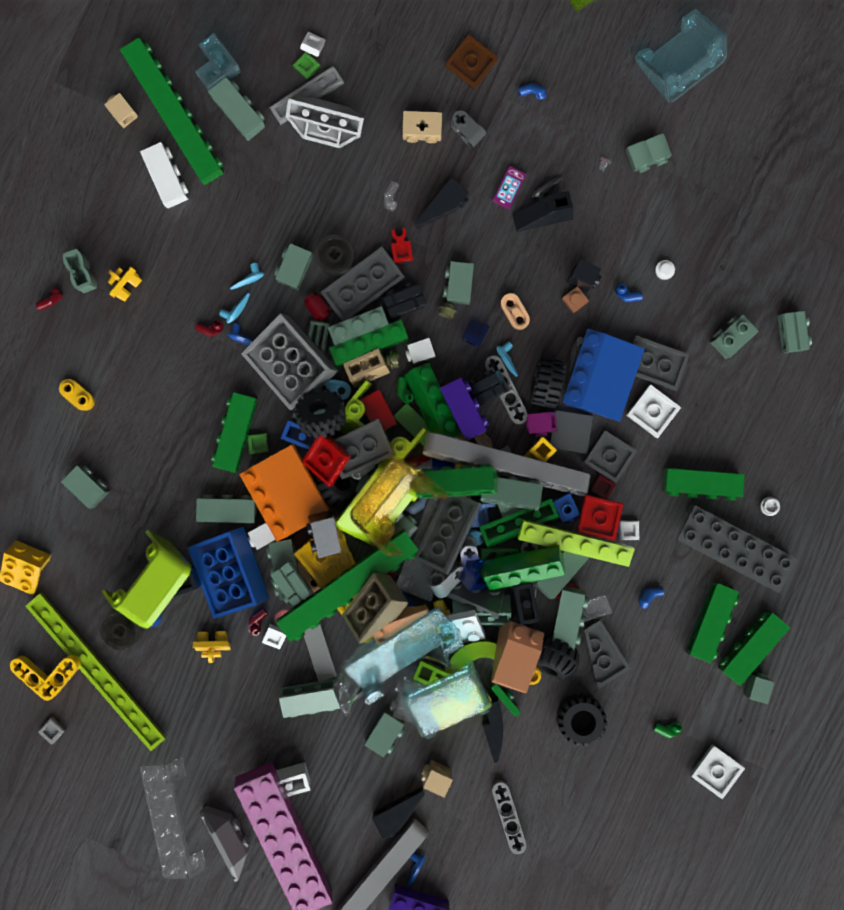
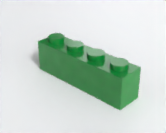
M399 320L329 349L336 367L339 368L344 366V363L376 349L382 351L408 340V336L402 321Z
M430 363L416 367L404 375L430 433L451 438L459 435L461 432L440 389Z
M234 392L232 396H229L227 400V407L229 409L227 414H224L221 423L224 427L222 433L219 432L216 441L219 445L211 458V462H214L212 467L238 473L258 399Z
M481 464L478 468H472V466L468 465L460 466V469L442 467L441 470L435 471L432 468H424L421 472H416V495L421 499L498 494L497 470L491 467L490 464Z
M664 468L662 491L668 492L667 495L679 496V493H687L686 497L698 498V494H705L708 499H717L718 496H725V500L736 501L737 497H743L745 474Z
M552 499L541 502L538 511L524 509L479 527L487 548L518 537L523 519L544 525L559 521V515Z
M559 545L484 561V579L489 591L565 575L564 557Z
M712 581L685 651L687 654L708 663H712L716 659L718 645L725 637L724 630L726 624H729L732 619L731 612L733 606H736L739 601V591Z
M768 610L762 612L757 617L755 625L745 631L744 638L733 645L732 652L721 659L718 669L741 686L790 627L774 613Z

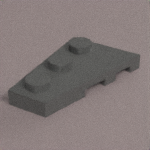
M462 579L446 597L464 605L470 604L475 606L477 611L482 613L486 611L492 614L493 618L498 619L505 588L489 591L486 583Z

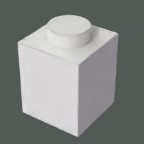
M429 338L407 345L408 350L405 353L408 361H412L413 365L435 358Z
M267 523L248 533L250 545L256 547L257 550L275 540Z

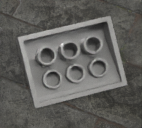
M281 313L241 353L289 410L295 408V403L298 404L297 400L299 398L303 399L304 393L310 394V390L313 389L316 392L318 388L325 385L338 372L289 315Z

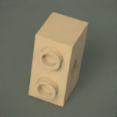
M403 111V140L411 143L418 142V140H426L427 143L441 141L442 112ZM421 125H424V131H420Z
M379 349L343 364L348 378L355 388L363 385L365 381L370 382L390 373L384 356Z
M431 760L429 765L425 764L421 773L423 775L421 778L423 788L445 798L453 781L452 769Z

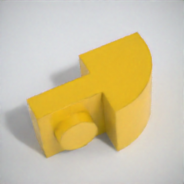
M542 436L523 457L546 462L557 449Z

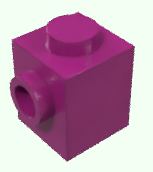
M556 412L528 414L526 427L529 430V434H536V437L548 436L547 432H557Z

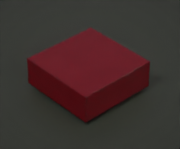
M599 474L589 490L599 497L607 499L616 484Z

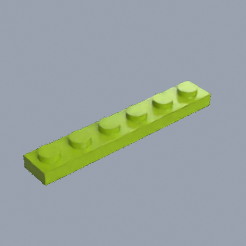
M524 519L522 520L517 537L518 540L546 547L559 545L562 551L627 567L630 565L635 550L632 546Z

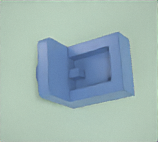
M477 500L482 505L471 527H481L488 524V507H496V505Z

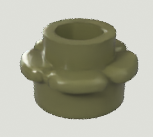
M443 303V306L438 307L440 309L439 315L445 318L453 319L454 314L457 313L454 306L448 303Z
M390 351V355L386 356L387 366H391V369L399 368L400 366L398 352Z

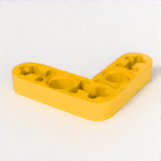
M68 655L48 676L25 656H18L10 663L11 671L37 695L47 701L58 695L81 666L80 659L77 656ZM69 662H72V667L66 670L65 668L69 665ZM56 673L63 676V682H59L56 679ZM31 674L37 675L38 682H34L31 679ZM51 685H53L54 687L52 688V690L50 691V693H48V692H47L48 688H49Z

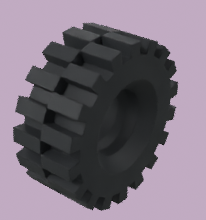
M318 388V391L315 392L313 389L310 390V394L304 393L303 399L299 398L297 400L298 404L295 403L294 413L301 432L306 433L309 437L313 434L314 438H319V435L326 438V434L329 433L332 436L335 434L334 430L339 431L341 429L340 425L344 426L346 411L340 395H337L336 391L331 393V390L328 388L325 391L322 388ZM321 409H325V410H326L325 412H323V413H321V414H314V413H315L316 411H318V410H321Z

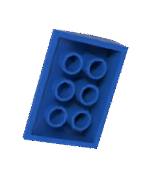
M587 329L563 403L620 422L645 348L598 331Z
M244 527L187 547L213 619L258 605L270 599Z

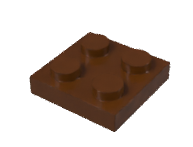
M468 34L445 63V67L475 90L499 58Z

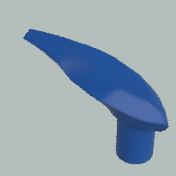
M233 324L232 332L227 334L234 341L245 345H250L254 341V339L249 338L247 335L239 334V324Z
M414 852L410 856L415 865L412 867L406 887L409 888L416 879L425 861V855L420 857Z

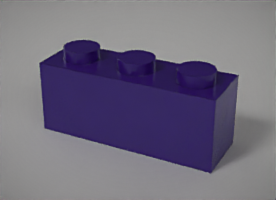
M459 378L440 388L466 441L487 431L486 426L489 424L484 415L480 416L477 410L480 408L476 397L471 398L469 391L472 389L467 380L463 381L462 378Z
M397 884L394 885L389 900V910H450L449 901Z

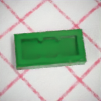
M490 683L493 692L513 716L517 717L520 715L521 711L514 703L513 699L515 698L508 689L504 691L499 684Z

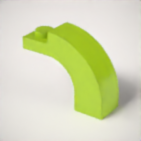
M483 639L476 642L463 643L450 655L444 667L445 671L463 679L468 666L474 660L483 657L495 659L497 641Z

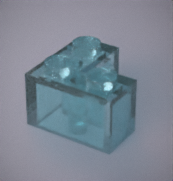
M214 33L199 44L201 51L209 61L195 71L207 91L211 90L225 77L230 81L241 72L236 61Z

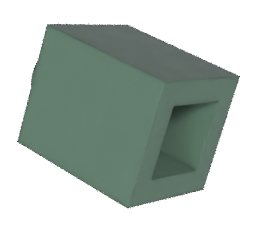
M758 672L757 675L751 673L744 695L751 700L768 704L774 682L769 679V675Z

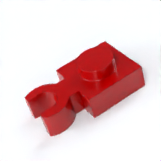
M402 228V236H397L395 229L392 230V237L397 242L391 243L395 264L413 261L410 241H404L407 235L405 228Z

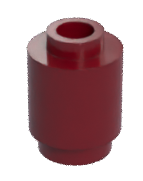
M313 292L304 299L305 307L316 321L319 319L323 321L330 316L331 308L320 294Z

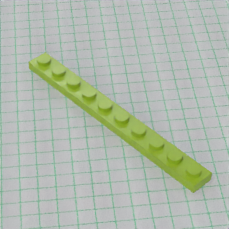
M43 593L37 595L25 606L67 655H75L80 659L81 666L79 669L150 751L167 738Z

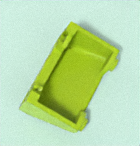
M387 460L377 465L378 467L371 474L370 478L350 504L341 512L335 522V526L338 529L374 547L377 544L380 546L383 543L388 529L410 501L415 502L418 498L416 495V481Z

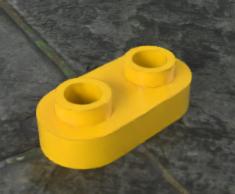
M65 379L60 383V394L77 409L88 411L93 408L95 404L94 396L77 381ZM68 385L71 386V391L69 392L66 391ZM83 397L86 399L85 404H81V398Z

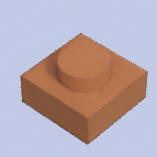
M578 286L562 298L573 314L589 302Z

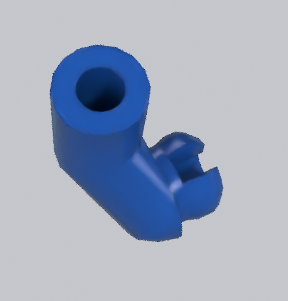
M623 283L618 284L615 289L616 295L624 302L643 300L641 291L630 292Z
M663 587L644 589L638 599L639 606L646 609L650 606L653 597L664 596Z

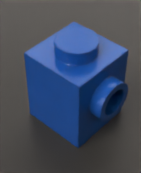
M570 493L552 500L560 522L569 524L577 520L576 516L580 515Z

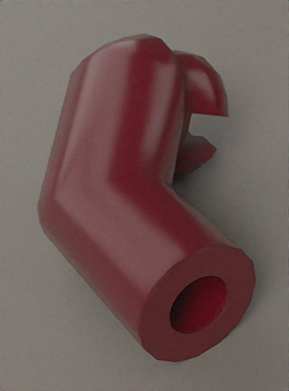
M59 288L51 289V296L36 302V308L42 311L60 301L63 294Z
M215 320L209 326L200 322L195 326V331L208 337L220 334L224 329L223 323L220 320Z
M423 453L418 456L406 457L402 462V467L405 471H411L413 468L429 461L430 457Z
M261 608L249 618L248 631L252 636L260 634L261 620L268 616V612L264 608Z

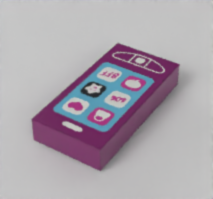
M509 166L492 202L510 210L527 174Z

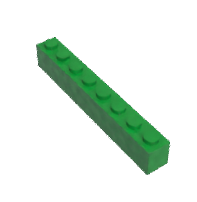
M137 38L119 49L203 185L205 186L223 175L221 161L217 156L215 158L212 156L211 151H213V148L208 140L203 141L201 138L203 132L198 124L193 125L191 122L192 114L187 107L183 109L180 104L183 102L177 91L173 92L170 88L173 84L167 74L165 76L162 75L160 70L163 67L158 59L153 60L150 54L153 51L148 43L145 42L143 44L141 39Z
M401 530L279 617L276 622L290 642L294 639L296 641L301 639L305 635L304 632L306 630L319 626L321 624L320 620L324 617L330 618L337 612L336 609L341 605L345 607L353 601L352 597L359 593L373 573L386 574L389 571H396L401 567V562L404 560L409 561L417 555L418 548L405 530Z

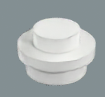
M663 260L656 265L655 272L660 279L666 280L674 275L675 267L672 262Z
M766 497L761 501L760 509L763 514L773 516L779 512L780 503L774 497Z

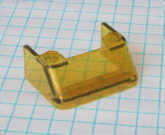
M399 459L391 460L350 512L351 521L387 556H400L402 554L389 540L395 532V526L388 517L411 488L419 494L430 492L435 498L447 499L449 497L431 478Z

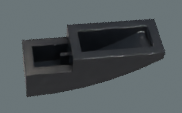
M498 697L492 698L491 702L484 705L489 720L482 721L494 763L499 760L503 742V718Z

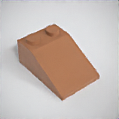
M406 606L397 618L375 633L373 637L379 648H399L438 633V629L428 607Z
M512 621L499 627L491 682L527 693L542 652L544 633Z

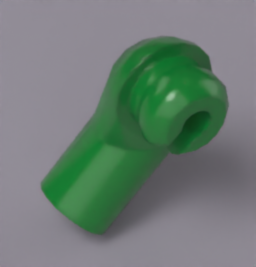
M398 377L396 394L404 403L410 404L414 400V395L406 388V378Z
M656 722L653 727L654 732L666 738L677 736L683 730V726L679 722L671 723L667 726Z

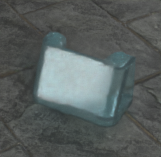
M697 9L683 17L681 32L653 53L650 48L640 50L635 56L638 67L668 103L676 101L718 68L727 57V34Z
M473 661L464 664L465 667L461 669V672L457 669L456 672L430 684L416 687V692L411 688L402 692V700L421 737H426V739L432 738L437 734L436 732L478 713L479 715H484L490 711L489 708L492 706L491 700Z

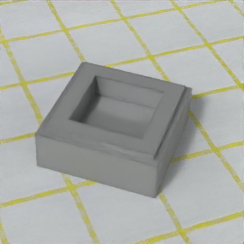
M51 717L38 733L52 745L67 729L54 717Z

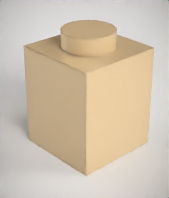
M120 93L112 95L107 100V103L104 104L123 128L138 117Z

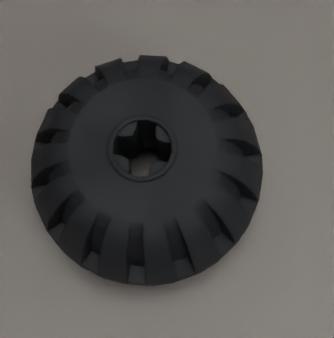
M316 475L314 478L322 498L330 508H345L357 495L356 488L359 480L354 479L352 476L342 479L339 475L333 486L330 487Z
M551 635L544 636L542 652L536 667L551 677L567 679L578 668V650L576 648L573 650L572 647L569 649V644L565 641L561 643L560 639L552 641L553 636Z

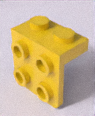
M15 540L4 552L0 581L31 595L35 594L40 572L50 561L51 555Z

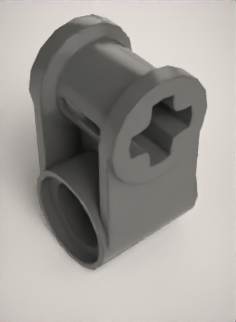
M459 110L453 114L450 124L452 130L462 138L466 145L474 148L486 135V131L465 111ZM463 120V123L457 124L456 121Z

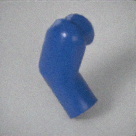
M529 83L518 87L520 97L533 93L536 94L538 100L546 98V88L542 85Z

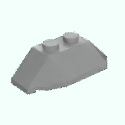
M314 97L288 98L285 118L290 121L303 139L341 148L361 137L364 117L352 108Z
M205 806L199 814L227 865L234 882L239 880L248 854L249 840L245 835L243 836L238 819H234L231 813Z

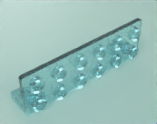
M437 607L346 665L344 672L362 687L363 700L367 705H370L384 696L382 686L384 680L442 644L443 652L446 655L462 647L463 641L460 629Z

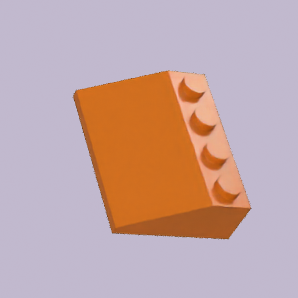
M294 444L239 474L277 542L304 528L306 523H309V515L330 510L307 467L302 463L303 460Z

